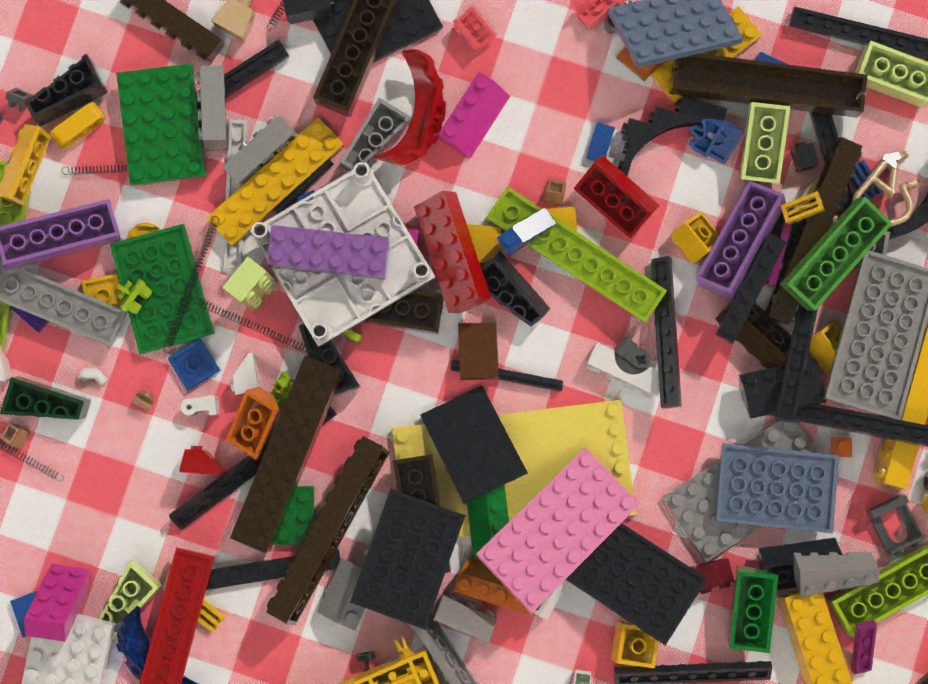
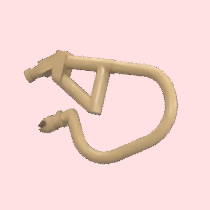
M908 152L886 154L855 192L851 204L856 198H860L872 183L891 198L896 192L897 162L903 158H908ZM885 168L890 170L888 185L878 178ZM921 180L906 181L899 186L906 202V211L901 217L890 220L893 223L891 226L901 224L910 218L913 212V201L908 190L919 187Z

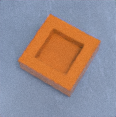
M831 437V455L852 457V438Z

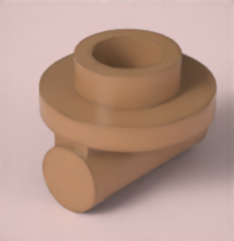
M139 391L131 402L149 411L154 403V399L149 392Z

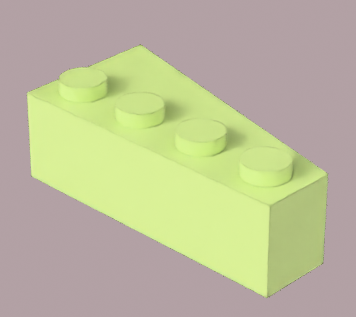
M135 559L129 561L124 574L119 579L118 585L98 618L115 623L111 643L117 637V623L121 621L118 625L120 634L135 617L134 608L138 605V614L163 586Z

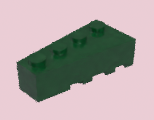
M16 376L10 378L0 414L80 420L86 418L91 399Z

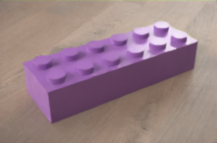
M748 181L695 278L699 287L733 301L763 242L782 212L780 205L786 203L783 193Z
M109 199L0 226V255L5 270L121 241Z
M271 225L267 265L273 268L386 280L390 239L387 237Z

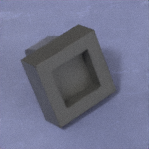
M14 88L7 91L5 99L8 100L10 108L18 104V111L21 112L27 107L25 102L33 95L19 88Z

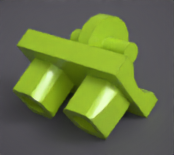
M138 279L131 291L129 289L133 283L130 281L125 286L118 284L117 288L121 291L117 297L123 299L127 294L119 306L123 311L137 314L142 305L134 301L136 296L140 295L147 300L151 295V289L145 285L146 283L142 279Z
M286 371L280 374L270 393L275 397L276 403L281 410L294 382Z

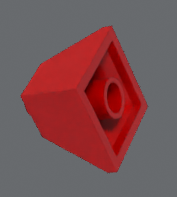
M191 445V449L184 450L179 472L223 475L225 473L224 468L210 452L202 450L203 446Z

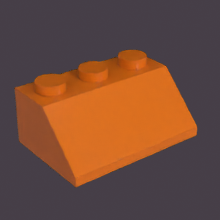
M259 386L246 390L226 438V441L255 460L259 458L279 410L275 397Z

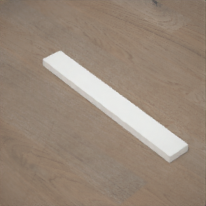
M229 119L227 157L231 154H237L240 151L238 148L244 142H248V120ZM228 173L226 177V200L242 186L237 184ZM244 237L233 247L224 239L223 269L237 270L243 263Z

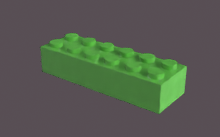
M866 197L856 198L780 285L806 310L816 311L893 223Z

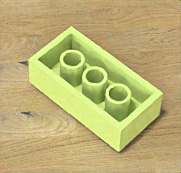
M870 41L864 47L855 73L868 75L867 88L920 108L928 104V62Z
M749 103L739 179L780 184L791 106Z
M247 256L222 288L250 310L254 311V309L258 310L264 303L263 298L266 294L270 295L274 291L277 281Z

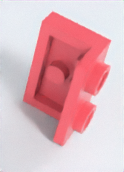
M580 0L574 6L577 18L592 30L607 18L608 8L618 6L619 2L617 0Z
M471 6L459 19L452 21L455 24V30L460 35H464L467 39L466 43L473 50H482L498 35L474 6Z

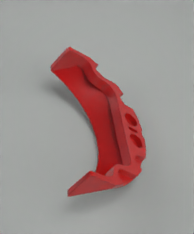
M419 49L403 50L402 52L410 68L415 89V105L411 123L404 137L395 147L385 153L375 155L377 160L406 165L418 158L424 157L431 145L435 144L438 140V134L442 129L446 113V101L443 100L442 92L444 84L433 65L435 62L432 57Z

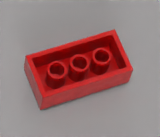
M604 155L592 164L573 188L629 239L639 231L660 207L655 200Z

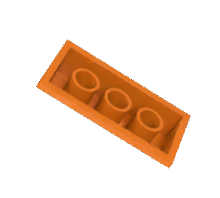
M470 555L459 572L454 592L526 615H533L480 559H473V555Z

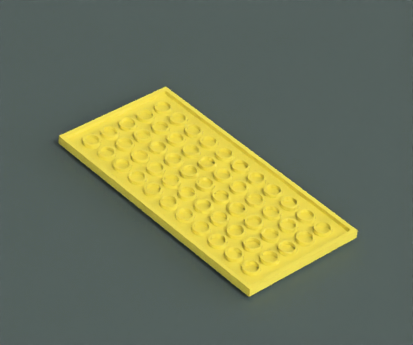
M621 400L498 415L528 474L505 484L509 521L585 447L634 497ZM425 425L392 428L396 460L433 454L441 507L466 515L458 537L471 536L467 503H463ZM636 509L629 516L636 515Z

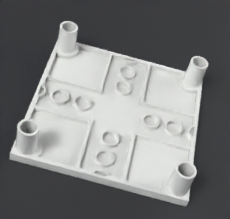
M367 162L357 163L352 171L267 221L255 223L250 230L266 259L268 257L271 225L387 237L390 239L386 280L271 267L318 347L436 278Z

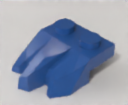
M702 119L703 127L695 124L689 129L696 137V140L692 139L688 145L706 158L710 156L725 165L744 130L727 121Z

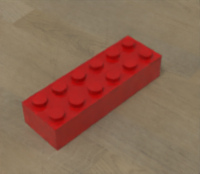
M443 190L414 206L448 313H463L490 300L491 296L457 193Z

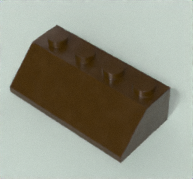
M730 301L727 304V306L715 318L719 325L721 324L725 314L727 313L732 301ZM755 302L736 341L741 343L750 354L757 358L763 367L767 369L777 367L788 357L792 336L776 321L763 316L765 311Z

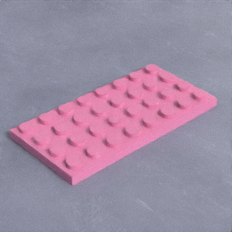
M585 447L475 555L530 613H533L636 509L639 503Z

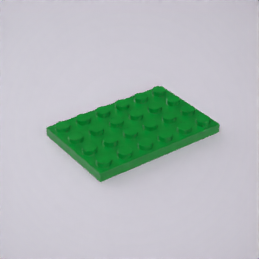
M193 64L116 73L130 186L207 177L202 139L199 140V128H201L200 121H198V101Z
M185 224L110 244L120 284L125 286L130 281L133 283L129 289L131 291L140 278L152 291L147 300L140 295H137L134 301L142 305L137 314L128 311L140 355L163 349L165 344H173L175 346L215 334L209 309L206 310L200 307L204 300L203 307L207 303L200 277H192L197 281H189V279H192L190 276H194L193 274L196 273L192 270L196 269L194 267L196 264ZM192 285L195 288L188 289L186 286ZM184 309L186 312L180 313L177 310ZM182 316L184 319H180L182 322H178L181 326L176 325L180 329L173 330L171 327L175 326L172 324H177L176 322L179 321L175 317ZM175 333L177 336L171 337L169 334ZM173 340L175 343L169 344L166 341Z

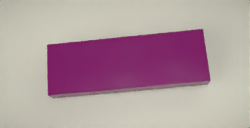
M874 620L856 624L851 671L854 675L872 671L877 623Z

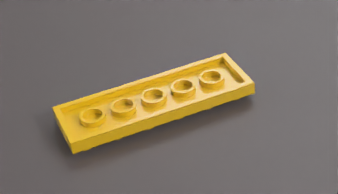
M738 6L729 15L743 37L742 44L700 54L735 58L758 40L762 33ZM670 60L655 70L651 77L671 102L675 104L683 96L669 94L673 60Z

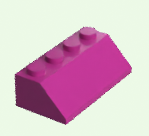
M478 72L439 132L438 140L471 159L509 100L510 95L494 80Z

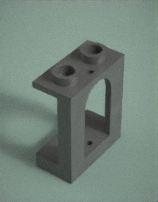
M899 494L866 510L886 553L894 555L905 552L904 548L910 545L911 547L920 545L922 539L927 538L925 534H921L906 504L909 500L903 494ZM895 508L907 529V537L900 543L892 541L880 518L881 515Z

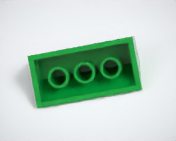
M505 485L467 502L473 559H479L475 554L509 522Z
M736 566L728 637L729 648L770 653L778 583L777 574L753 567Z

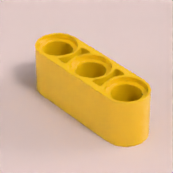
M91 102L56 126L50 132V135L60 149L65 150L100 126L106 120V117L96 103Z

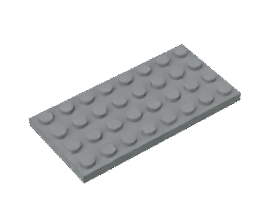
M870 250L860 261L823 399L882 417L901 420L928 320V268Z
M778 420L742 444L745 446L818 453L797 421L791 423ZM720 459L663 496V499L706 563L761 527L715 521Z

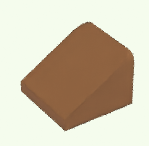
M548 179L544 202L562 205L567 183Z
M9 422L0 439L10 446L22 449L30 432Z

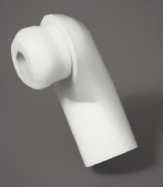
M83 368L79 374L81 381L85 382L88 379H95L101 386L105 385L109 380L98 368Z

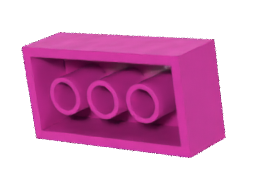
M51 563L24 617L25 636L66 642L76 616L91 587L90 569Z

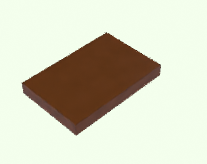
M458 323L460 380L499 379L496 323Z

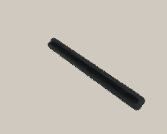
M452 360L451 371L460 372L458 360ZM498 368L499 379L497 380L559 392L563 389L564 383L562 380Z

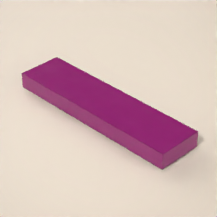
M784 215L777 237L787 242L792 223L788 225ZM787 243L765 285L773 286L776 284Z

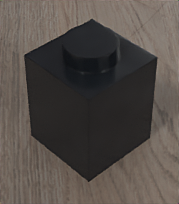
M806 141L797 143L790 151L796 173L813 169L819 165L813 142L808 144Z

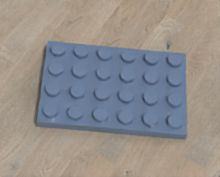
M640 0L608 8V15L637 68L742 44L743 41L741 33L721 0Z
M721 443L715 521L833 533L839 455Z

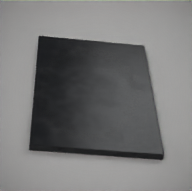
M483 386L468 391L420 414L464 504L528 474Z

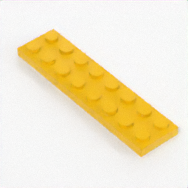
M317 118L206 218L207 221L210 223L211 220V223L217 225V227H213L232 247L235 246L250 232L255 223L261 222L321 165L341 150L344 144Z

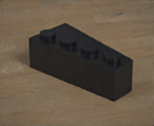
M87 53L81 57L82 59L79 62L69 66V70L60 77L58 75L54 78V82L47 88L43 87L25 102L32 118L40 127L108 93L94 62Z
M501 251L481 267L490 296L496 299V302L501 306L504 305L510 309L512 314L530 327L543 318L551 309Z
M305 323L299 325L307 352L310 351L311 357L344 370L334 397L362 388L333 342L330 340L318 347Z

